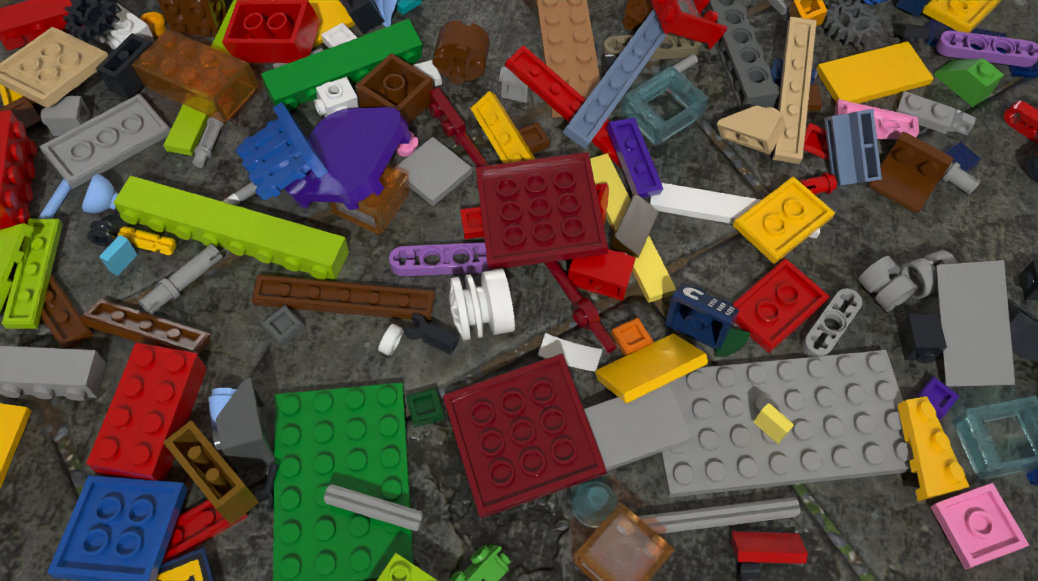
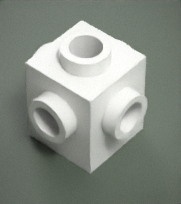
M347 77L316 87L317 99L314 100V104L320 116L324 115L327 117L339 110L358 108V97Z

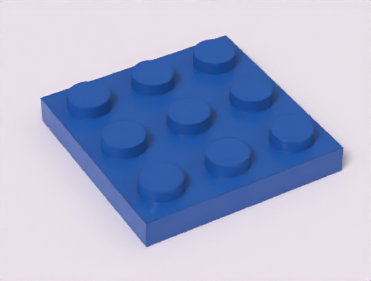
M88 475L47 573L53 578L80 581H155L188 488L184 483Z

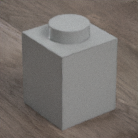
M64 96L56 104L41 110L42 122L44 125H47L53 136H60L90 120L91 116L81 96Z

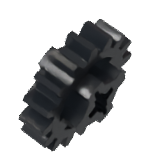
M70 0L72 5L64 9L69 13L63 17V20L67 22L64 27L70 31L71 35L86 43H89L90 40H93L95 43L98 42L100 35L106 38V31L108 29L114 31L115 27L112 24L113 22L120 21L116 14L122 11L118 6L119 0Z

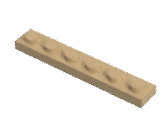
M790 17L788 21L778 111L783 114L785 129L774 147L772 160L800 164L803 159L816 20Z

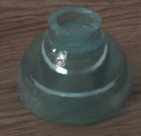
M591 481L581 485L575 492L572 499V510L578 521L585 526L600 528L608 525L615 518L618 510V500L616 494L608 485L598 481Z

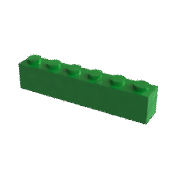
M407 19L261 73L262 81L273 106L275 107L282 102L288 111H291L305 102H314L317 99L316 87L322 86L327 82L347 77L351 85L359 83L391 53L408 64L417 62L422 58L423 44L412 23Z

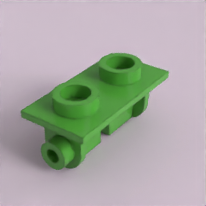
M489 544L487 547L484 545L472 555L470 559L472 561L471 565L464 572L458 571L449 581H481L482 579L484 581H499L509 570L507 566L511 561L503 553H500L498 556L496 555L502 549L500 546Z

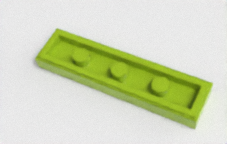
M29 219L28 225L34 227L30 238L24 236L20 251L24 254L20 264L17 263L2 320V325L6 329H38L63 226L59 219Z

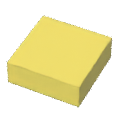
M769 403L753 421L777 444L785 438L794 426L789 419Z

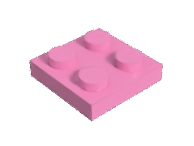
M993 483L940 501L931 506L934 515L965 570L1029 546Z

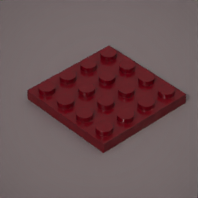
M589 152L476 167L489 270L608 254V245Z
M563 353L443 395L481 519L607 474Z

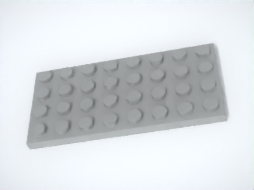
M887 350L702 367L670 382L692 436V441L660 452L668 498L911 472L909 461L914 459L911 445L904 439L897 405L903 402ZM768 403L794 425L779 444L753 423L760 411Z

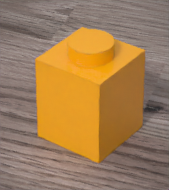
M792 0L789 14L791 17L816 20V26L823 23L827 9L823 0Z

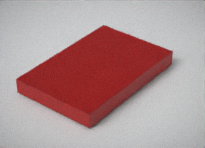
M785 258L732 303L734 307L740 309L735 323L742 330L750 332V337L770 354L822 307L830 296Z

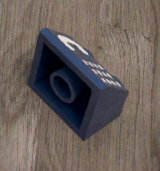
M684 283L672 295L665 325L715 350L717 347L721 349L736 322L740 309L734 307L726 300H719L706 294L701 288L692 287Z

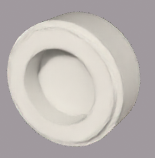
M391 324L380 342L378 351L388 356L392 355L403 336V328Z

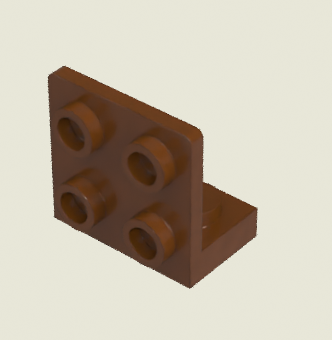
M158 0L170 30L177 33L215 38L228 12L224 0Z
M903 131L880 166L882 180L870 181L868 187L917 214L955 158Z

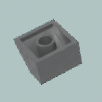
M250 377L242 381L216 417L218 431L213 432L216 450L218 452L222 451L226 463L231 462L236 471L274 461V447L265 402Z

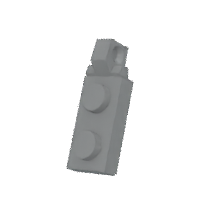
M906 91L901 95L896 109L898 113L918 117L919 125L944 134L947 131H956L968 135L976 119L965 112L961 113L958 109L955 110V108Z

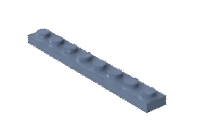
M655 9L652 10L563 131V134L584 149L587 148L667 34H664Z

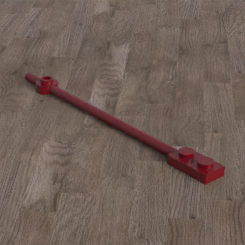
M438 87L429 91V111L434 119L438 118L441 122L445 136L447 138L451 137L456 145L461 144L476 167L489 166L467 135L465 123L441 89ZM557 261L544 263L574 305L572 316L575 323L580 328L584 327L586 330H591L607 354L613 352L617 345L600 323L598 311L588 298L583 299Z

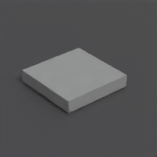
M432 137L398 164L393 171L400 175L401 181L434 206L472 174V167Z

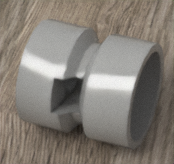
M940 250L924 258L903 264L900 275H907L917 285L918 289L911 296L921 299L938 291L936 265L955 264L958 262L951 253Z
M885 256L872 264L858 279L860 284L869 293H876L875 300L886 312L898 307L918 289L917 285L907 275L899 274L900 267L890 256Z

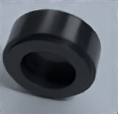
M613 53L602 55L603 77L616 60Z

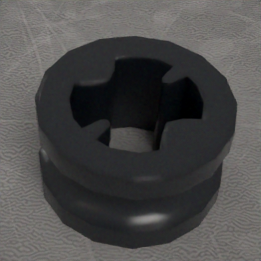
M93 221L87 238L96 245L108 247L116 239L115 236L118 235L119 229L107 221Z

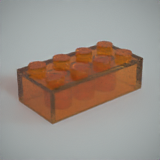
M169 29L161 34L132 64L146 88L224 123L233 116L259 87L248 62Z

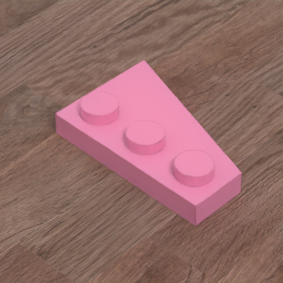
M840 99L837 101L835 115L874 109L877 139L898 140L903 131L914 137H917L919 133L918 117Z

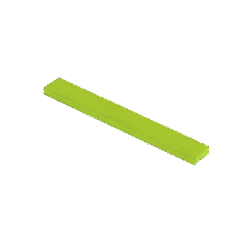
M233 0L163 145L166 151L193 156L195 147L198 145L207 125L206 122L216 106V99L221 95L236 62L222 44V40L237 0Z

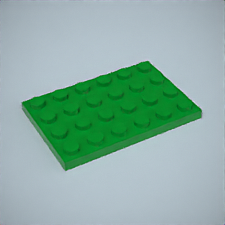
M403 383L275 394L274 464L279 465L274 481L273 581H377L395 553L414 565L412 530L326 504L324 500L327 487L333 484L411 508Z

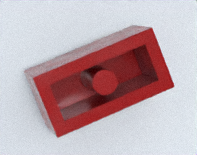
M608 249V254L575 258L571 262L568 278L577 288L623 301L636 257L629 256L623 251Z

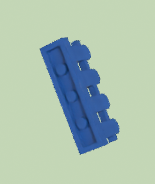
M282 102L273 107L278 119L275 121L271 120L267 123L268 126L252 137L248 136L245 138L244 142L236 149L238 156L243 159L242 166L247 172H251L249 179L257 186L255 192L262 200L278 196L283 188L298 178L300 180L306 176L305 173L309 170H312L318 178L328 173L299 124Z

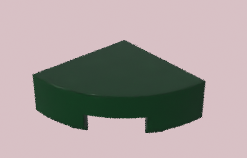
M732 328L721 349L716 348L714 356L727 357L738 352L747 343L750 332Z

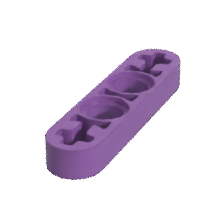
M945 31L936 43L937 51L947 57L961 59L984 58L991 63L1031 67L1038 60V44L1028 40L959 31ZM970 44L978 45L981 50H975ZM996 47L1003 48L1007 54L1000 53Z
M485 243L401 246L392 250L389 255L391 270L398 276L466 274L491 271L488 269ZM462 253L468 255L470 259L464 264H458L453 258L457 254ZM474 254H478V262H475ZM429 255H436L440 258V261L436 265H428L424 262V259ZM416 256H419V265H416L415 263ZM400 258H406L405 265L399 264Z

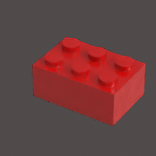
M237 0L222 44L236 62L291 63L310 56L320 25V19L308 0Z

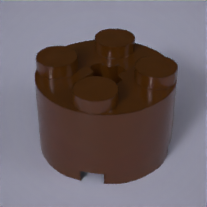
M462 20L450 21L441 27L432 64L441 74L448 77L451 83L458 85L464 83V81L475 80L484 75L490 43L489 36L482 27L472 22L471 26L462 24Z

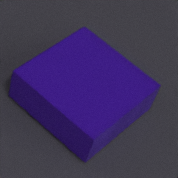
M933 376L915 398L927 396L936 410L938 420H941L960 396Z

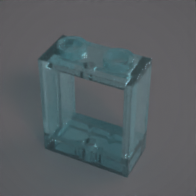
M670 66L626 93L621 113L628 119L635 117L640 131L657 146L702 117L708 98L683 73ZM666 90L686 107V109L667 121L661 118L647 104V102Z
M1036 396L965 409L952 420L978 481L1038 468V399ZM1017 416L1036 456L1003 463L984 422Z

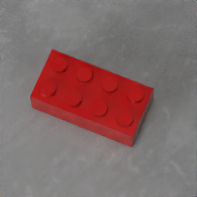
M11 110L0 111V230L22 223L28 225L30 219L28 211L29 202L33 200L31 181L35 178L33 163L34 157L38 153L34 140H30L23 123L17 120Z
M135 343L86 464L92 470L103 477L167 481L175 457L163 441L188 423L207 370L198 354Z

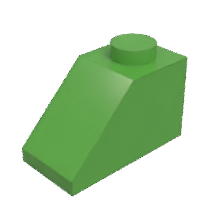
M982 58L952 60L938 69L934 76L974 107L991 95L1004 74Z

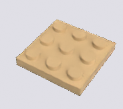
M51 27L0 63V84L49 108L70 91L79 87L91 75L97 73L95 68L108 57V53Z

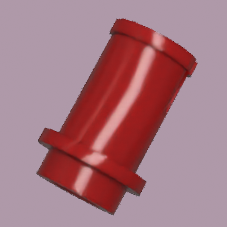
M827 172L822 173L819 177L799 180L805 187L810 186L807 189L814 195L824 192L825 194H831L833 190L837 189L836 177L834 174Z

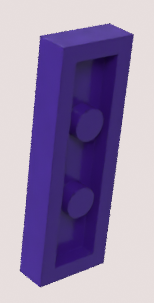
M635 117L609 122L607 130L632 194H637L642 198L660 195L664 188Z

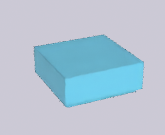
M119 235L99 257L107 269L118 276L138 254L129 240Z

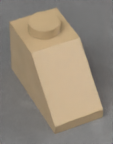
M758 105L722 118L717 123L721 138L767 154H771L785 129L782 113L775 108H764Z

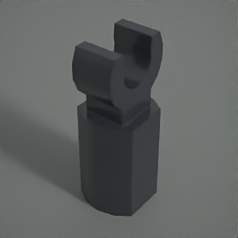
M413 313L412 322L418 324L419 327L411 329L405 326V335L410 339L421 338L424 343L452 355L458 345L459 335L436 324H428L423 316Z

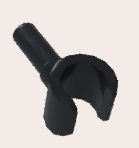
M271 463L263 489L254 494L259 501L255 505L257 510L259 509L260 502L265 498H269L266 510L268 513L274 511L272 491L279 468L277 464Z
M739 562L736 568L739 581H748V579L758 580L760 577V563Z

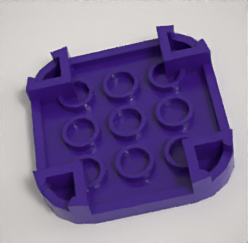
M390 107L343 109L328 115L318 123L308 137L310 144L328 173L318 178L312 170H309L305 173L306 176L301 180L299 178L284 189L302 208L307 209L311 202L344 203L349 210L359 209L358 202L366 199L373 192L376 196H379L383 191L384 187L380 183L379 178L398 144L410 143L412 135L408 130V123L397 109Z

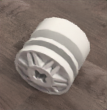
M503 269L482 272L481 287H476L471 274L465 276L466 289L462 290L459 277L450 279L449 301L454 325L460 333L462 341L470 340L469 326L472 325L477 338L483 337V323L489 324L493 335L513 332L515 330L512 300Z

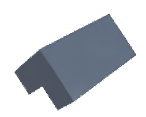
M874 109L824 118L831 174H834L836 177L837 186L882 180Z

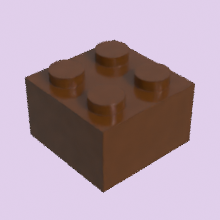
M392 53L355 85L360 108H395L400 112L408 125L428 107L430 103L429 91L434 90L431 77Z

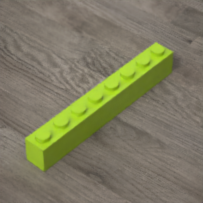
M129 176L113 202L120 213V217L129 224L136 225L139 223L157 232L166 231L173 233L184 240L194 239L200 241L206 246L212 244L215 247L228 249L231 253L238 256L245 254L255 257L262 263L270 264L272 262L282 265L293 272L299 270L310 273L313 277L320 280L327 278L336 281L349 254L346 238L343 236L134 176Z

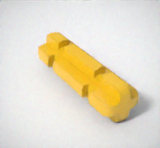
M127 226L122 227L117 237L119 235L125 237L131 245L134 243L135 247L154 252L160 250V253L165 255H172L177 247L173 238L165 236L160 238V235L142 230H136L135 232L134 228Z

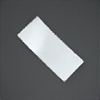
M545 333L538 355L547 359L563 353L567 366L595 371L603 349L576 344Z

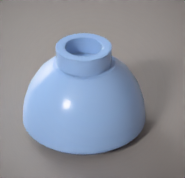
M96 174L92 177L82 209L87 213H100L108 208L115 210L116 207L113 202L119 193L115 192L113 185L108 179Z

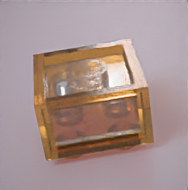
M386 166L379 178L380 183L384 187L379 196H376L373 192L366 199L358 202L359 209L349 210L344 203L329 202L331 212L381 236L409 196L407 174Z
M621 502L578 549L572 563L592 581H650L666 563L675 549Z

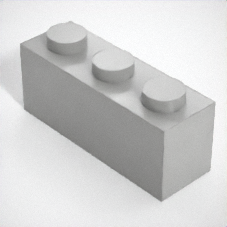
M0 346V394L11 398H18L21 394L33 395L40 399L64 396L76 401L84 400L85 397L98 398L107 363L96 350Z

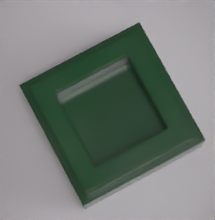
M436 387L405 396L414 428L445 420Z

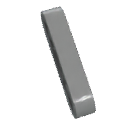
M845 288L837 292L802 342L801 349L806 357L827 356L862 306V298L856 291ZM847 300L850 302V305L842 313L839 311V308ZM827 318L836 320L840 329H829L825 325L824 320ZM821 335L826 339L817 350L813 345Z

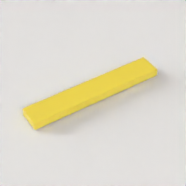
M607 153L590 158L595 185L608 183L609 197L606 218L615 234L631 199ZM648 236L639 258L635 260L633 273L647 302L650 303L673 295L677 289L650 236Z

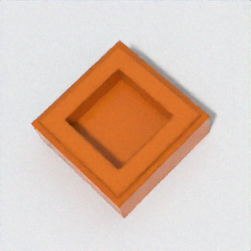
M638 317L613 328L611 331V335L624 356L653 343L652 338Z

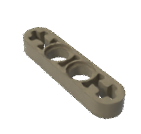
M668 33L661 43L669 44L671 48L663 49L658 46L649 60L686 58L691 54L697 56L702 43ZM634 35L608 37L604 41L603 54L613 53L617 59Z

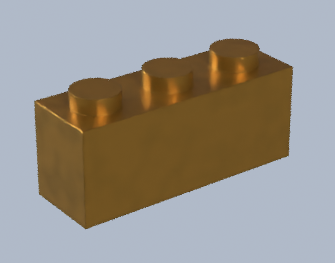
M189 421L163 441L204 495L230 525H233L259 503L192 421Z

